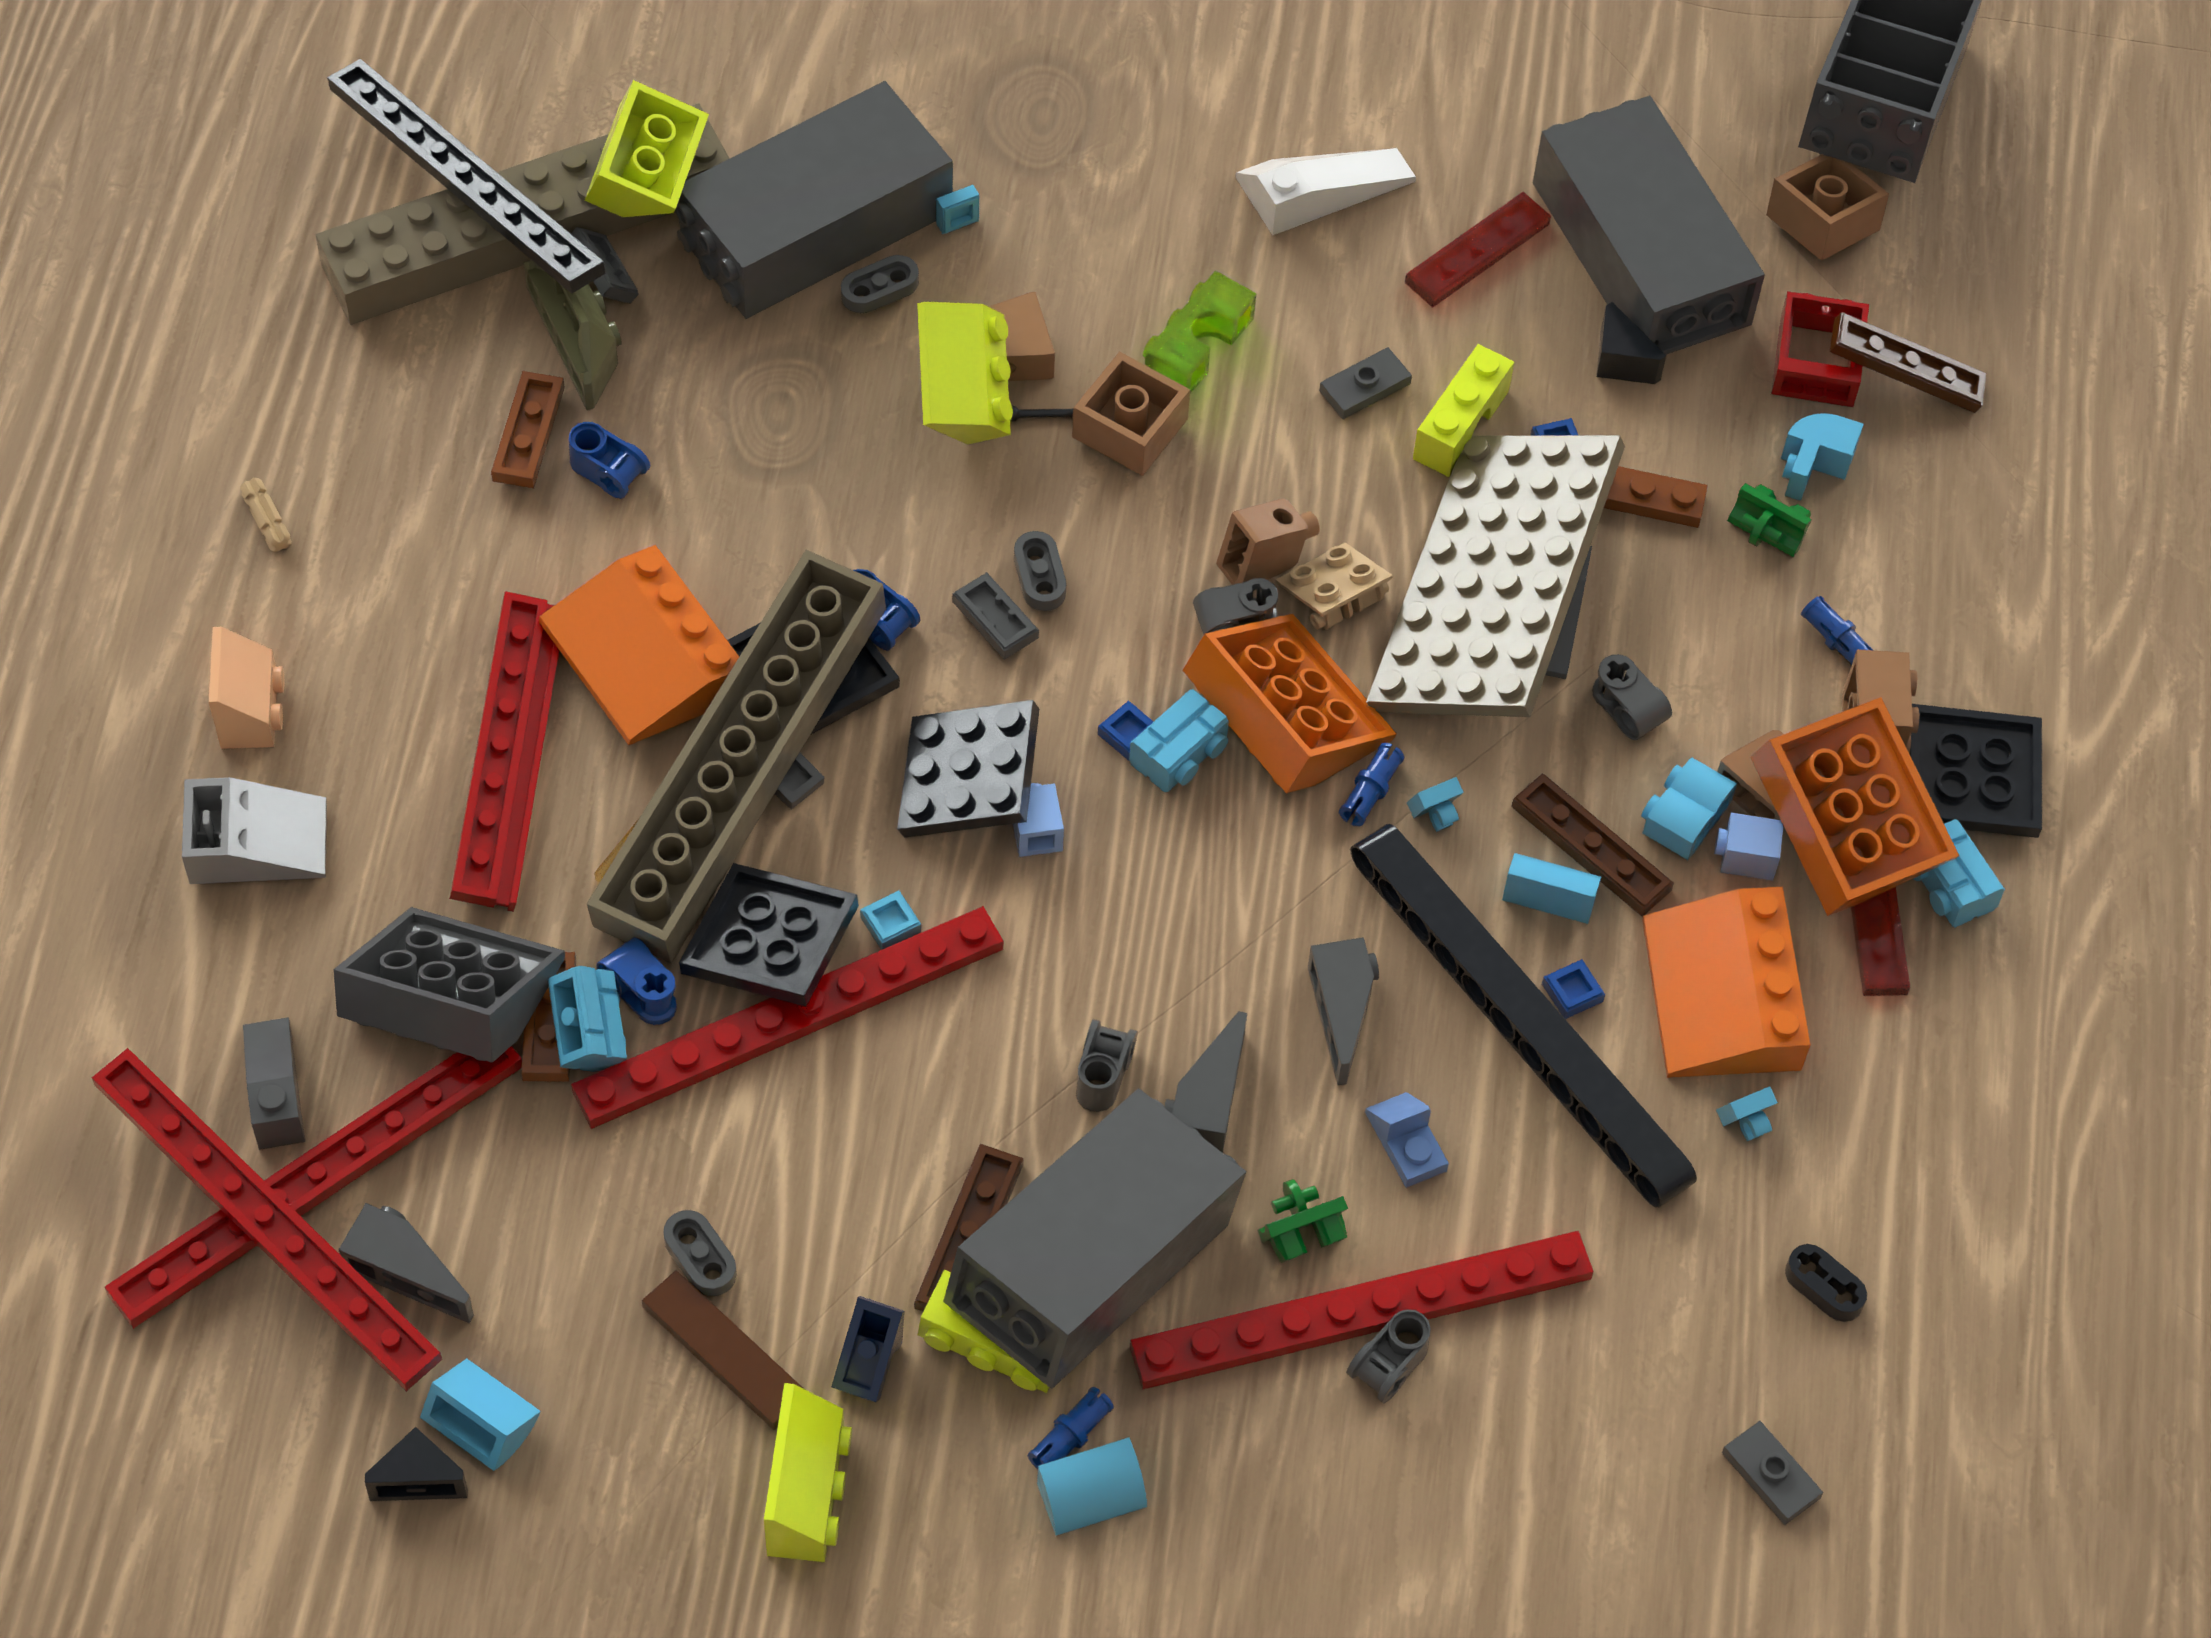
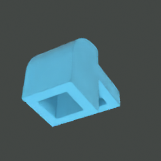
M1827 413L1809 415L1796 422L1788 432L1781 459L1787 461L1782 477L1789 479L1785 496L1801 501L1812 470L1845 480L1864 424Z

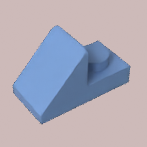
M1407 1092L1365 1109L1366 1116L1406 1188L1447 1172L1449 1164L1428 1126L1431 1113L1429 1106Z

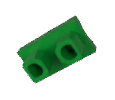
M1745 483L1739 490L1737 501L1727 521L1750 533L1748 539L1750 544L1757 547L1764 541L1794 557L1800 549L1812 519L1810 518L1811 512L1798 504L1789 507L1776 500L1774 491L1762 484L1754 488Z
M1291 1179L1283 1182L1284 1197L1271 1201V1205L1275 1214L1290 1210L1292 1215L1266 1224L1265 1227L1257 1230L1262 1243L1270 1240L1273 1250L1281 1263L1308 1253L1299 1231L1301 1228L1313 1225L1321 1248L1347 1238L1345 1222L1341 1213L1346 1211L1348 1206L1344 1196L1307 1209L1306 1203L1319 1199L1316 1187L1313 1185L1301 1190L1297 1182Z

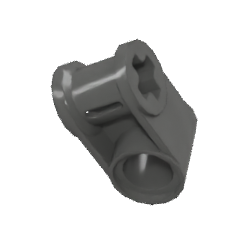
M1262 578L1204 590L1193 600L1203 635L1209 632L1261 621L1262 614H1264V620L1277 617L1278 590L1272 582ZM1254 590H1257L1256 598H1253Z
M1617 654L1610 655L1602 660L1598 669V678L1595 680L1592 689L1593 697L1613 718L1628 738L1638 740L1672 716L1671 704L1665 694L1648 680L1631 659Z
M1092 1020L1085 1040L1083 1055L1078 1066L1076 1097L1083 1108L1100 1112L1107 1110L1114 1104L1125 1071L1128 1070L1132 1060L1138 1031L1130 1029L1126 1033L1101 1026L1099 1020ZM1101 1080L1105 1082V1084L1094 1085L1089 1081Z
M1407 1309L1396 1313L1373 1340L1366 1343L1355 1355L1347 1368V1375L1351 1378L1359 1377L1378 1393L1377 1398L1382 1403L1389 1401L1427 1354L1431 1331L1428 1319L1416 1310ZM1408 1332L1416 1335L1419 1341L1414 1344H1405L1397 1336L1400 1333Z

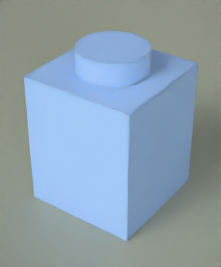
M1031 783L1027 822L1013 824L1019 857L1063 851L1064 827L1055 783L1046 785Z
M1731 812L1726 829L1718 828L1714 854L1722 855L1720 872L1773 881L1781 854L1783 835L1781 820Z

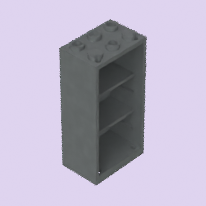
M1851 0L1816 82L1798 147L1915 183L1967 50L1982 0Z
M883 81L686 180L675 209L680 225L677 237L682 242L684 250L687 253L692 251L697 257L700 268L706 278L709 280L714 279L720 286L726 303H730L732 307L736 306L744 318L748 319L936 222V198L953 192V160L888 83Z
M1651 95L1637 100L1625 101L1619 106L1601 112L1589 113L1583 118L1565 124H1555L1542 131L1533 185L1607 305L1613 302L1665 355L1752 325L1765 274Z
M1138 1088L958 1246L943 1302L1052 1389L1228 1226L1247 1171L1240 1167L1231 1156L1223 1154L1205 1140L1196 1129L1188 1127L1170 1113L1161 1102L1152 1099Z

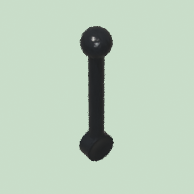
M1012 405L1013 415L1010 422L1016 421L1018 418L1073 417V409H1018Z

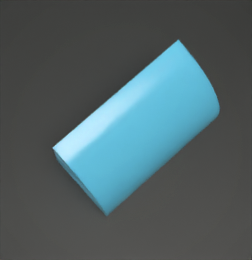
M1514 853L1502 900L1588 924L1601 876Z
M466 1358L432 1382L420 1418L495 1471L521 1446L534 1427L541 1411Z
M1130 1437L1038 1466L1037 1486L1056 1536L1147 1507L1144 1481Z

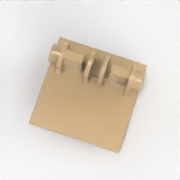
M1343 543L1330 548L1326 553L1306 564L1296 566L1291 572L1275 581L1276 584L1314 611V613L1309 615V619L1316 630L1321 628L1328 630L1333 625L1343 620L1342 616L1350 618L1353 616V610L1359 613L1364 608L1383 600L1385 593L1389 592L1387 582L1393 579V575L1347 543Z

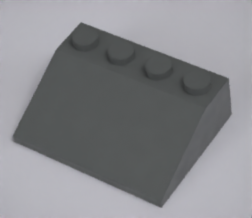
M410 907L333 969L337 1016L357 1022L362 1026H371L395 1033L399 1037L411 1038L432 1044L439 1049L452 1050L472 1056L480 1061L494 1062L519 1039L549 987L548 979L556 975L563 963L565 951Z

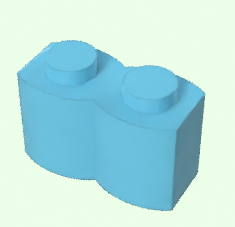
M1693 757L1683 767L1676 765L1665 781L1664 787L1667 790L1661 797L1654 794L1642 812L1641 817L1646 819L1642 834L1688 860L1728 808L1733 799L1737 783Z

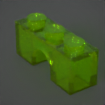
M1215 270L1205 283L1199 282L1190 295L1189 302L1182 310L1177 308L1171 314L1164 331L1159 336H1152L1147 342L1143 351L1145 365L1190 389L1191 394L1209 372L1211 348L1197 339L1215 337L1232 345L1254 320L1257 293Z

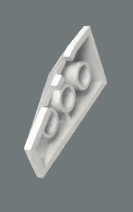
M1397 148L1271 159L1236 172L1235 177L1272 235L1414 183L1416 180V176Z

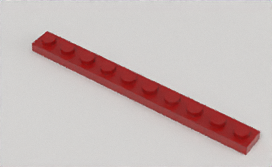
M982 906L824 974L806 1007L769 998L571 1084L572 1093L590 1128L593 1129L1002 951L1004 941L986 909Z
M512 1046L494 1062L480 1061L472 1056L456 1052L264 1181L302 1216L522 1068V1058ZM220 1209L104 1288L109 1298L134 1329L257 1245Z
M128 1048L125 1049L91 1077L95 1087L406 1392L442 1360L439 1350Z
M1574 1231L1131 1339L1130 1350L1142 1389H1147L1380 1332L1399 1311L1407 1309L1416 1310L1427 1319L1437 1318L1591 1280L1594 1271L1579 1231Z

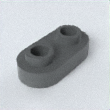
M893 255L849 273L841 283V300L843 305L855 313H868L911 295L919 284L918 266L907 256Z
M1030 531L1024 533L1017 539L1014 546V562L1024 599L1030 607L1036 610H1054L1064 602L1066 597V579L1056 542L1050 535L1044 532ZM1032 556H1038L1041 559H1037L1034 561L1029 558ZM1048 591L1050 594H1040L1039 592Z
M683 1210L673 1214L664 1226L665 1247L688 1281L705 1296H719L729 1291L733 1287L737 1276L735 1259L711 1224L702 1214L696 1211ZM686 1235H692L696 1238L690 1244H684L680 1241ZM712 1270L721 1273L720 1277L713 1280L706 1278L705 1275Z

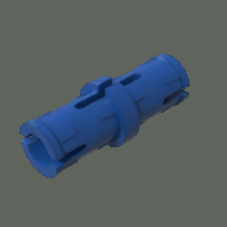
M1822 596L1814 598L1802 610L1801 616L1806 618L1826 639L1825 645L1830 650L1836 649L1851 665L1857 649L1873 650L1855 632L1856 626L1850 620L1844 621Z
M1381 743L1367 769L1360 770L1354 780L1355 788L1344 805L1339 809V814L1344 821L1348 822L1355 811L1356 816L1351 825L1362 826L1376 801L1385 797L1389 789V780L1398 766L1404 761V754L1398 747L1394 749L1387 760L1389 756L1387 753L1391 749L1392 744Z
M1091 1387L1088 1393L1067 1415L1060 1414L1054 1420V1428L1027 1455L1035 1468L1038 1469L1039 1465L1067 1457L1075 1447L1082 1448L1087 1443V1434L1107 1413L1114 1409L1112 1401L1105 1393H1102L1098 1398L1097 1395L1100 1393V1389Z

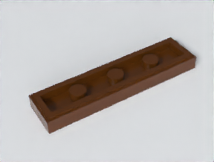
M1843 312L1834 319L1830 345L1831 353L1973 413H1976L1983 406L1986 373Z
M1542 773L1513 799V809L1589 873L1601 876L1600 882L1642 917L1672 891L1673 881L1545 774Z
M983 1144L979 1145L915 1299L914 1309L924 1311L944 1269L949 1272L952 1271L958 1246L1008 1203L1023 1167L1024 1158Z
M675 1270L642 1300V1307L764 1422L775 1430L779 1422L784 1383L803 1387L684 1276Z

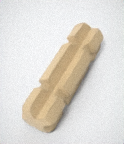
M252 478L250 481H244L240 486L242 496L246 504L250 506L249 510L262 535L266 537L265 541L269 549L273 552L287 549L292 542L286 526L282 524V518L270 495L266 493L267 489L262 480Z

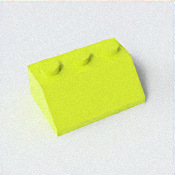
M633 80L618 107L584 201L621 217L674 213L709 114Z
M917 303L923 425L967 445L1011 435L1010 420L1013 415V409L1008 391V379L1010 378L1011 371L1006 353L1008 325L1004 314L984 304Z
M784 1383L764 1514L767 1556L825 1562L827 1545L836 1546L839 1517L832 1516L834 1500H843L846 1472L838 1471L840 1455L849 1456L852 1427L844 1426L843 1408L795 1384Z

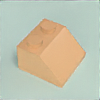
M213 627L209 705L221 749L274 747L275 730H282L283 728L281 703L276 704L277 693H284L283 666L276 667L272 649L224 627Z

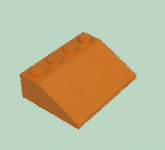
M656 545L618 559L539 616L541 626L628 745L703 715L739 658V655Z
M1294 614L1205 633L1182 670L1209 703L1227 716L1231 729L1285 793L1316 786L1374 752L1381 743L1391 742L1397 735L1378 711L1367 704L1366 697Z
M1882 697L1770 739L1750 757L1827 916L1869 900L1959 857L1957 849Z
M1783 887L1736 889L1643 915L1642 922L1667 1078L1802 1071L1811 1044Z

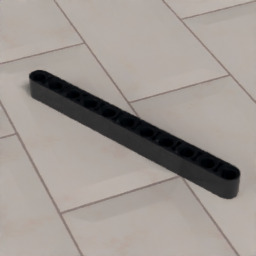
M1386 824L1350 848L1352 859L1361 874L1649 1204L1659 1208L1697 1181L1696 1172L1683 1152L1395 826Z

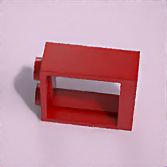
M1787 291L1780 318L1771 394L1854 407L1861 384L1863 366L1848 360V367L1788 358L1793 326L1832 333L1834 319L1841 312L1867 323L1869 304L1854 302L1848 299L1840 300L1815 296L1809 293Z

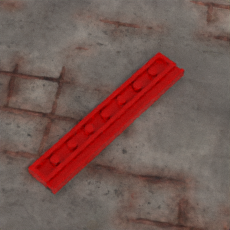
M505 591L503 596L449 899L492 908L495 905L508 907L507 911L514 912L517 903L559 649L539 623V616L554 606L547 604L548 600L507 591Z

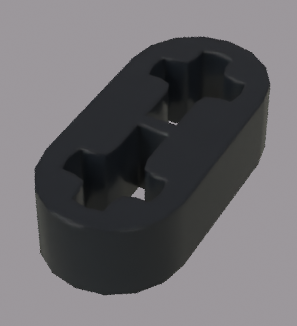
M1804 1244L1792 1251L1786 1264L1785 1274L1788 1282L1796 1290L1836 1321H1852L1860 1315L1867 1300V1290L1858 1277L1816 1245ZM1810 1261L1817 1266L1815 1272L1809 1271L1804 1274L1799 1270L1801 1264L1807 1265ZM1846 1291L1853 1295L1851 1302L1847 1300L1840 1304L1835 1300L1837 1294L1843 1295Z

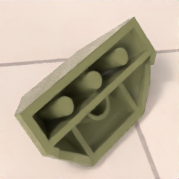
M534 261L524 262L527 289L586 410L593 409L618 365L616 346L622 345L619 330L614 321L607 322L604 316L607 313L605 303L599 291L592 292L589 284L571 294Z

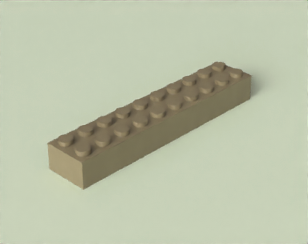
M699 103L692 105L693 107L703 111ZM708 119L686 180L730 159ZM609 134L497 172L570 234L577 227L609 236L669 215L621 217L584 201ZM448 189L315 234L321 266L350 325L524 265V262L531 260Z
M805 550L587 902V908L594 928L624 942L636 937L649 948L654 956L669 963L673 962L884 614L886 604L882 583L809 550Z

